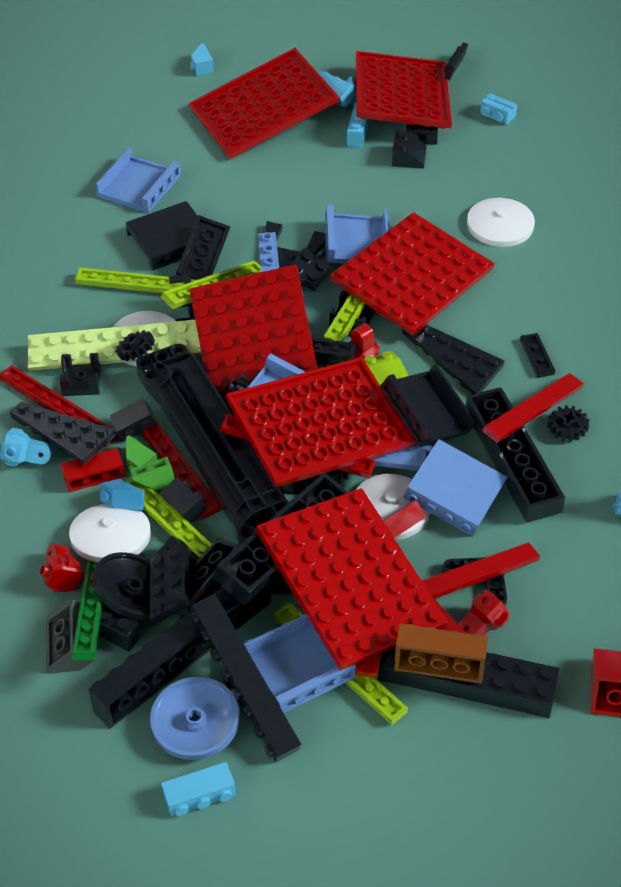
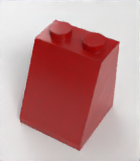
M593 648L590 714L621 717V651Z

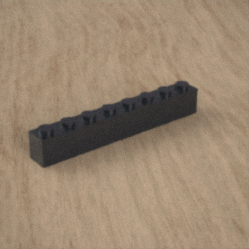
M213 594L193 604L189 614L190 619L201 630L200 636L202 641L210 646L213 660L216 663L219 662L223 678L231 683L233 687L231 690L235 699H240L244 706L242 707L243 713L248 720L251 719L253 722V730L259 739L262 738L265 743L264 749L268 757L273 758L276 763L297 752L302 745L217 596Z

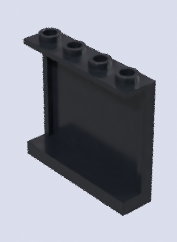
M184 201L126 222L127 236L132 235L149 258V265L153 271L181 261L198 215L189 203Z
M434 364L427 372L399 379L394 374L388 375L380 385V389L420 448L434 444L438 439L444 441L468 434L477 423L437 364Z

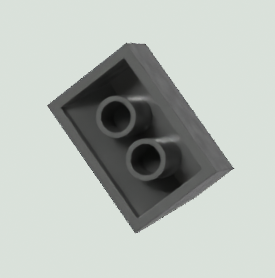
M73 599L46 619V672L49 674L80 671L94 661H72V650L80 602Z

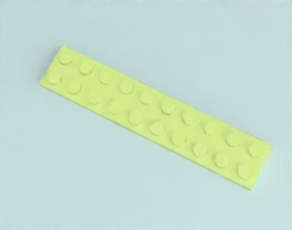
M195 320L28 335L29 371L62 368V354L71 355L72 365L91 364L90 353L99 354L100 364L126 362L125 359L121 361L115 351L117 350L116 346L119 345L118 342L123 341L124 337H127L130 333L135 334L136 331L141 333L143 330L146 332L150 331L155 339V345L151 346L152 350L147 351V354L174 344L185 345L188 351L195 356L202 354Z

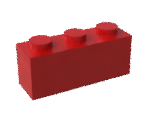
M117 448L97 453L85 466L79 464L78 459L60 463L68 493L125 477L124 466Z

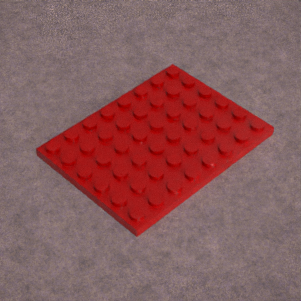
M293 48L188 103V105L227 157L232 159L339 102L340 99L296 48Z
M356 51V117L451 129L452 117L448 81L444 79L446 63L444 61Z
M412 212L333 272L329 280L411 335H414L494 268L495 263Z
M363 357L226 394L229 406L275 488L410 448L416 442L380 389V384Z
M362 488L257 525L255 531L339 670L395 648L400 624H413L419 627H433L437 629L447 625L448 620Z

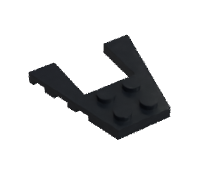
M266 221L265 233L276 232L277 241L283 230V224ZM314 231L306 249L313 254L322 250L326 243L325 233ZM277 247L279 268L289 266L300 251Z

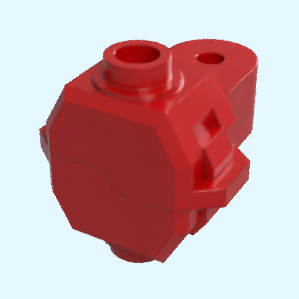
M364 323L351 331V341L349 342L357 344L354 359L360 357L365 359L367 356L379 355L380 347L374 341V333L369 325Z
M54 543L48 546L46 564H42L40 568V576H43L44 584L56 593L59 591H74L77 585L84 582L85 573L82 572L80 563L70 555L67 546Z
M485 590L472 600L471 611L458 625L467 634L484 636L490 630L503 627L509 621L510 613L496 596L489 590Z

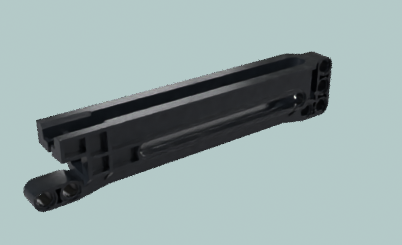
M174 344L143 355L142 358L136 360L137 374L146 391L162 407L231 522L237 543L241 545L256 532L257 525L269 521L289 503L279 487L275 488L250 441L220 432L226 414H233L196 356L190 353L183 344Z

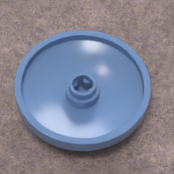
M189 677L172 683L156 698L150 715L152 732L159 746L167 753L186 760L204 759L222 751L235 737L240 721L239 707L233 693L224 684L207 677Z

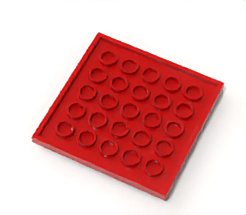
M296 264L189 288L204 370L219 393H222L230 379L234 380L238 374H243L249 378L247 387H249L264 368L270 353L305 372L318 369Z

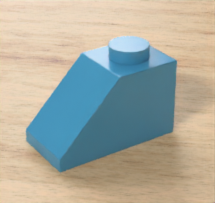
M116 479L101 483L100 501L111 508L141 511L144 507L145 491L122 479Z

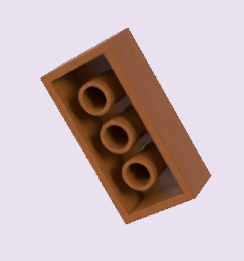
M400 624L396 643L395 670L482 684L488 637L479 634L439 630L433 627H419L413 624Z

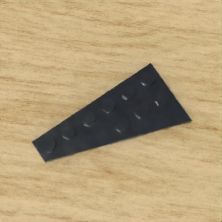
M427 324L414 335L402 329V334L415 345H419L424 349V353L427 356H432L436 364L452 378H457L461 382V386L465 389L468 388L472 394L482 392L504 366L505 360Z
M20 402L10 410L12 419L23 426L30 427L33 433L42 435V439L58 450L66 451L70 458L78 459L79 464L85 466L116 436L115 429L25 402Z

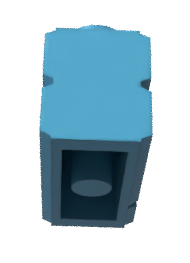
M491 93L481 101L480 114L506 125L516 117V103Z

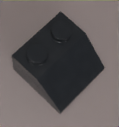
M395 131L392 166L424 169L427 146L412 132Z

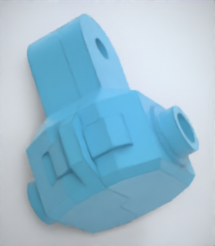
M12 428L4 435L0 459L6 465L14 467L24 461L45 464L52 455V447L47 442L30 439L22 429Z

